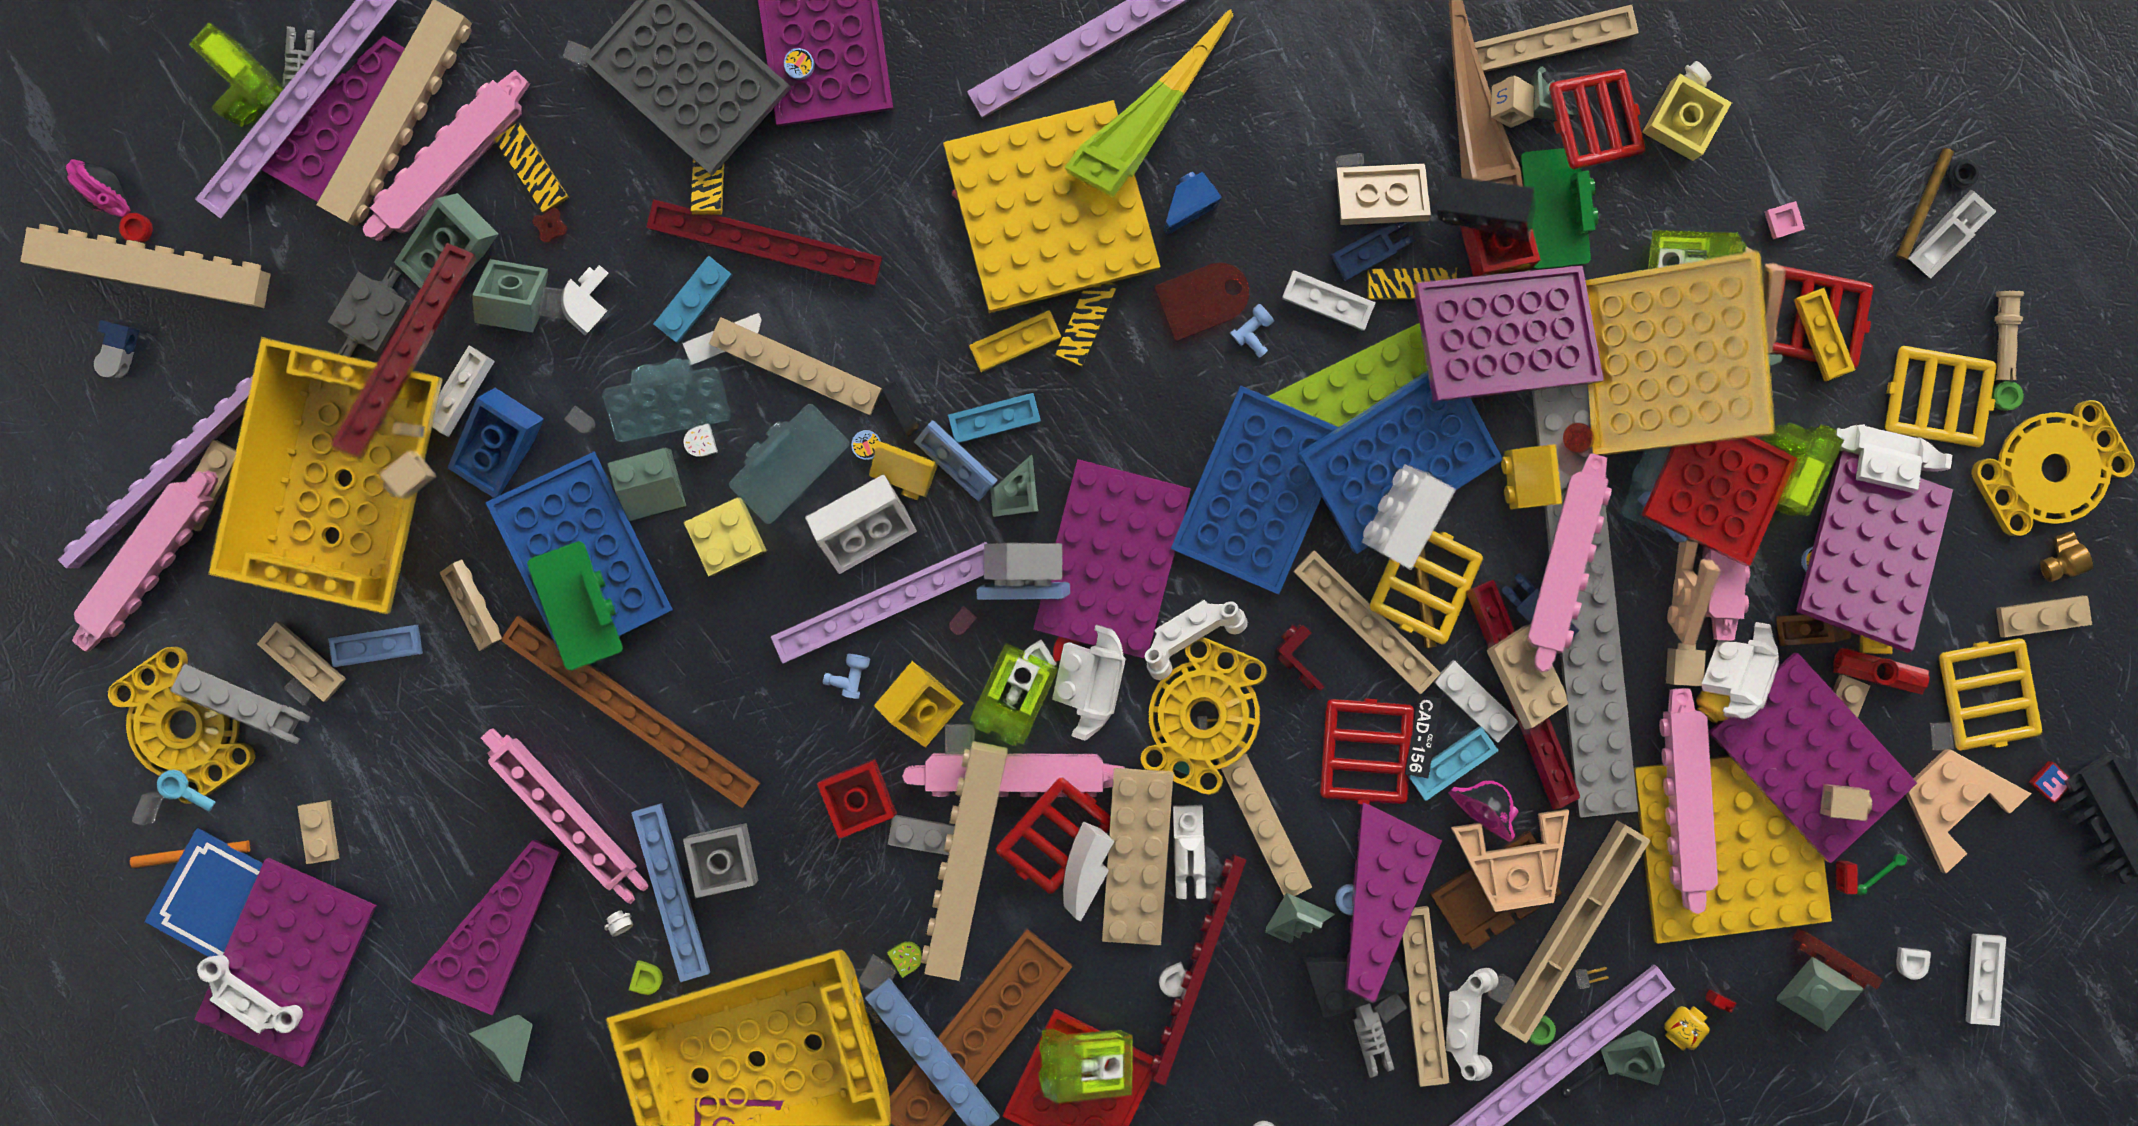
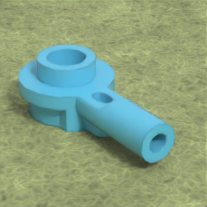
M168 770L158 778L157 789L164 798L177 799L183 797L208 812L211 811L216 803L188 787V779L181 771Z

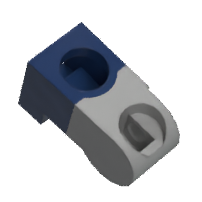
M100 320L97 331L105 333L101 352L94 360V369L103 377L112 379L123 378L129 371L140 330Z

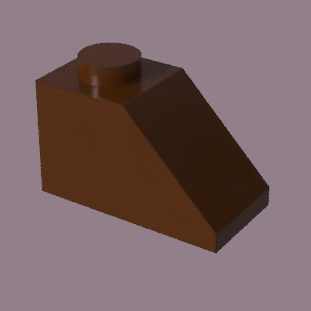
M1801 613L1776 617L1780 646L1829 643L1851 638L1850 631Z

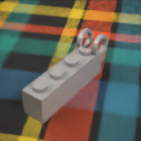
M186 664L183 665L170 690L177 696L294 744H298L300 740L292 735L298 721L301 720L308 723L311 718L300 711L275 703Z

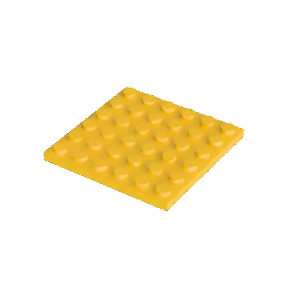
M1114 100L943 142L989 313L1160 270V262L1135 174L1133 177H1128L1115 196L1112 197L1068 174L1065 169L1066 164L1079 147L1118 116Z
M1753 251L1585 280L1604 379L1599 383L1588 384L1593 454L1602 456L1774 434L1759 252Z
M1730 756L1710 758L1718 884L1713 890H1706L1707 902H1705L1706 909L1703 912L1697 914L1689 909H1685L1682 903L1681 891L1674 887L1669 876V869L1673 866V857L1669 854L1667 846L1668 837H1671V826L1666 822L1665 811L1669 807V796L1665 795L1663 786L1664 778H1667V766L1659 764L1634 768L1640 833L1650 839L1643 852L1654 942L1658 944L1832 921L1824 858Z

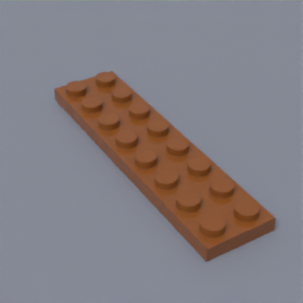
M1028 928L1025 929L937 1037L975 1085L1072 968L1071 963ZM917 1063L889 1096L890 1123L894 1126H943L955 1111Z

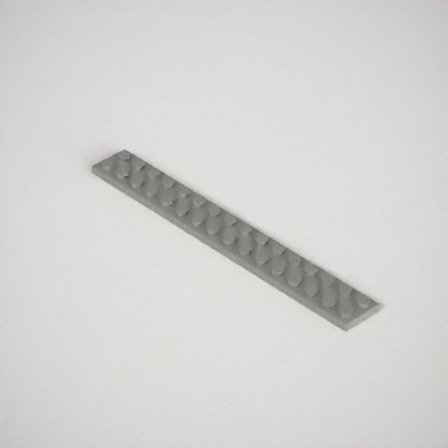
M1588 384L1532 391L1538 446L1556 444L1562 504L1544 506L1549 555L1569 480L1572 475L1582 472L1589 454H1593ZM1606 505L1601 506L1599 516L1604 517L1600 534L1594 533L1592 545L1597 546L1593 562H1587L1584 573L1589 574L1585 591L1579 590L1576 600L1581 603L1580 612L1577 620L1571 619L1580 631L1572 638L1570 648H1564L1560 654L1563 687L1568 701L1566 715L1573 779L1581 796L1576 800L1577 816L1580 818L1638 811Z

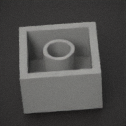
M984 544V579H994V585L1024 586L1033 584V586H1051V580H1062V544Z
M747 823L697 833L683 839L695 898L753 886L759 881Z

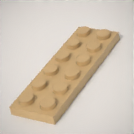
M1114 768L1109 837L1114 840V843L1108 852L1107 869L1109 871L1106 875L1102 942L1161 945L1173 772Z

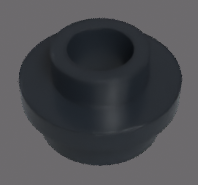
M1968 159L1955 161L1948 170L1950 183L1959 189L1973 186L1979 176L1977 165ZM1960 169L1966 173L1965 179L1959 177L1958 172Z

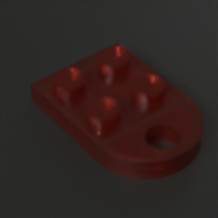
M1227 263L1209 264L1154 286L1175 342L1234 319L1243 311L1249 299V285L1246 277L1238 268ZM1235 279L1240 282L1242 289L1239 294L1230 295L1226 292L1225 283L1228 280Z

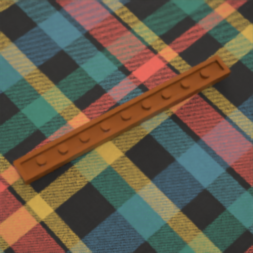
M521 616L515 618L502 637L501 641L741 808L746 805L760 785L759 781L592 665L588 664L574 670H568L553 638Z

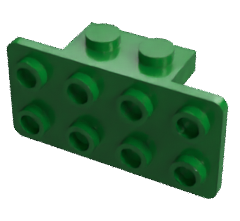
M1564 148L1523 153L1520 157L1523 186L1534 187L1536 210L1532 230L1540 261L1533 268L1547 269L1589 263L1591 254L1588 234L1594 231L1595 226L1598 225L1597 208H1593L1592 196L1595 195L1594 179L1590 178L1589 171H1582L1581 168L1571 169L1569 167Z
M577 541L528 560L527 565L562 660L568 670L580 668L622 651L623 646L612 616L617 615L611 598L605 600L601 589L606 587L604 578L600 570L594 571L583 542Z

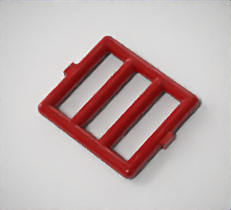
M1624 69L1556 81L1549 85V92L1557 119L1554 122L1556 134H1561L1568 165L1571 169H1579L1632 157L1645 152L1646 147L1638 116L1641 115L1639 105L1634 104L1629 81ZM1616 82L1632 142L1631 145L1622 146L1607 83ZM1587 87H1595L1611 148L1609 150L1601 151L1585 92ZM1573 91L1589 154L1582 156L1578 154L1563 92Z
M1780 266L1785 269L1779 312L1786 279L1803 282L1800 296L1813 292L1814 285L1831 287L1829 302L1836 320H1838L1843 290L1860 293L1849 347V354L1854 368H1857L1864 335L1869 333L1871 321H1867L1873 294V285L1867 282ZM1798 310L1791 344L1775 342L1771 353L1817 362L1813 350L1803 348L1805 329Z
M1364 698V701L1328 700L1326 704L1320 783L1321 797L1326 799L1357 801V804L1362 805L1363 802L1370 805V802L1406 803L1408 799L1409 775H1406L1405 771L1413 730L1414 708L1406 704L1379 703L1377 699ZM1338 711L1402 716L1401 733L1336 729ZM1335 741L1400 745L1399 761L1396 763L1334 758ZM1333 770L1397 774L1396 792L1332 787Z
M1062 777L1058 778L996 847V853L1015 867V871L1024 880L1029 878L1050 894L1054 893L1064 882L1069 857L1033 830L1031 826L1043 814L1074 840L1080 828L1050 805L1057 796L1063 792L1100 822L1097 826L1098 828H1101L1106 834L1110 831V815L1095 804L1097 801L1087 792L1083 794ZM1022 836L1061 866L1051 879H1048L1011 850Z

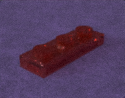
M1799 928L1794 934L1793 939L1801 943L1800 950L1814 958L1817 954L1826 959L1824 964L1838 973L1842 969L1850 973L1849 979L1863 989L1867 985L1878 989L1882 983V978Z

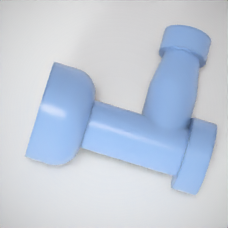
M1258 304L1252 311L1253 317L1237 331L1234 329L1230 334L1240 346L1247 343L1260 358L1268 350L1265 346H1262L1253 332L1261 325L1265 327L1271 325L1274 319L1261 304Z
M847 654L846 664L850 667L849 677L832 676V674L825 673L823 684L842 688L843 696L859 699L860 692L858 691L861 672L868 668L870 658L856 654Z

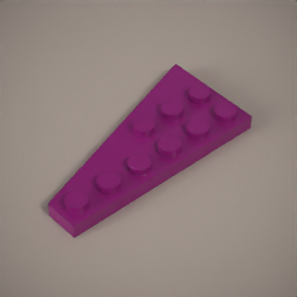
M385 36L379 39L357 59V63L345 74H340L334 80L335 83L321 94L261 170L318 202L405 48Z
M1363 802V805L1360 804L1359 813L1361 818L1357 837L1359 842L1357 860L1355 861L1352 898L1353 915L1352 922H1350L1351 939L1347 958L1345 990L1373 1003L1383 984L1442 840Z
M532 840L411 982L490 1015L495 1014L562 850L538 840Z

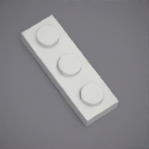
M1294 270L1282 296L1283 300L1362 331L1365 330L1376 303Z
M468 346L439 393L432 424L434 429L448 437L450 436L495 362L477 349Z
M1454 660L1433 681L1496 742H1499L1518 722Z
M1972 934L1966 1022L1970 1024L2000 1026L2006 937Z

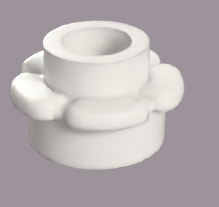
M1695 61L1691 66H1685V77L1703 87L1707 86L1706 83L1712 77L1701 63Z
M622 910L613 913L606 919L608 924L605 925L604 929L606 931L609 930L612 937L626 932L633 926L630 920L631 914H624Z

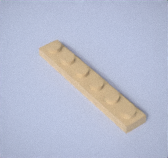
M1628 5L1474 43L1483 72H1488L1634 37L1639 34L1633 6Z
M720 317L709 341L710 345L870 416L882 391V388L722 317Z
M1315 550L1293 571L1419 694H1422L1441 674L1383 616L1371 611L1369 608L1370 604Z
M1238 746L1233 752L1225 756L1226 760L1228 761L1235 757L1242 748ZM1245 753L1238 761L1221 770L1283 896L1286 893L1296 896L1312 888V885Z
M1427 906L1415 907L1401 940L1418 1084L1422 1087L1450 1082L1430 913Z

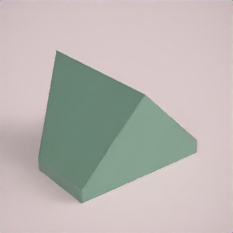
M1542 66L1531 78V85L1534 86L1533 118L1557 120L1549 92V85L1555 81L1553 80L1548 84L1544 80L1542 74L1546 70ZM1563 95L1564 101L1567 100L1568 97ZM1567 108L1569 120H1571L1578 114V110L1574 108L1570 111Z
M1032 455L998 485L991 487L993 517L1038 512Z
M1286 893L1268 923L1265 933L1291 943L1294 936L1300 939L1302 932L1312 933L1313 928H1322V923L1335 914Z
M514 1015L469 1033L504 1075L514 1082L520 1081L533 1024L520 1015Z
M1639 1030L1608 1042L1601 1048L1609 1075L1619 1074L1659 1085L1665 1065L1655 1037Z

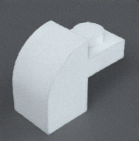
M600 265L595 271L590 267L578 279L582 284L580 287L570 279L561 295V307L565 317L584 335L607 312L589 295L608 274Z

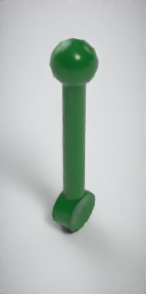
M1896 854L1893 857V862L1865 884H1859L1858 895H1865L1869 887L1896 866L1905 865L1907 862L1906 856Z

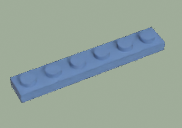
M662 803L633 811L631 813L679 980L683 982L710 973V969Z
M890 978L866 995L865 999L967 1126H990L999 1119V1114Z

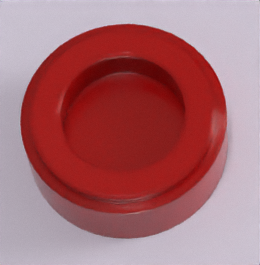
M130 213L125 215L120 221L119 231L125 240L144 243L151 237L153 227L147 217L138 213Z

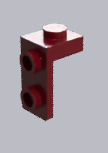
M1299 624L1297 627L1291 625L1281 636L1284 641L1276 648L1280 653L1277 658L1289 670L1294 666L1302 674L1298 679L1308 689L1312 690L1315 687L1321 691L1324 686L1291 655L1311 632L1303 624Z

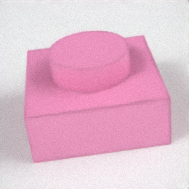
M1796 201L1765 211L1773 240L1805 229Z

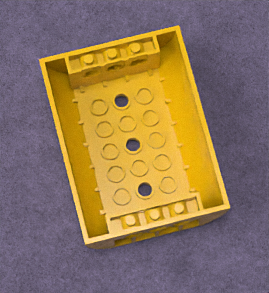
M261 338L209 574L377 612L390 613L417 492L408 499L398 498V496L393 497L383 486L385 480L380 473L408 451L417 452L425 460L443 379L412 371L364 457L359 461L333 450L330 444L377 363ZM343 470H348L352 475V481L348 486L344 487L339 483L338 476ZM331 527L336 528L339 532V539L334 544H330L325 536L326 531Z
M841 949L607 1018L637 1126H694L695 1098H698L696 1107L701 1114V1126H713L714 1121L719 1117H729L735 1124L727 1120H720L716 1126L890 1125L891 1114L887 1079L854 966L847 954ZM811 1034L819 1036L822 1046L816 1050L808 1048L806 1037ZM760 1051L763 1053L765 1063L762 1066H754L749 1059L751 1052ZM704 1068L709 1075L708 1081L704 1083L697 1082L693 1077L694 1069ZM702 1098H714L717 1105L701 1104L700 1107V1101ZM720 1099H725L728 1105H721ZM729 1099L745 1100L741 1104H733ZM748 1100L783 1101L780 1110L775 1109L776 1106H744Z

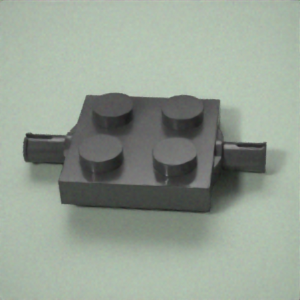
M389 267L382 282L372 280L360 272L356 274L328 321L342 330L344 335L348 337L339 351L340 354L351 358L358 344L366 345L376 352H382L411 304L400 297L392 288L401 275L399 271Z

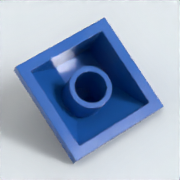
M1190 172L1178 180L1180 184L1176 186L1164 227L1166 236L1218 207L1221 196L1203 172L1197 175L1194 172Z

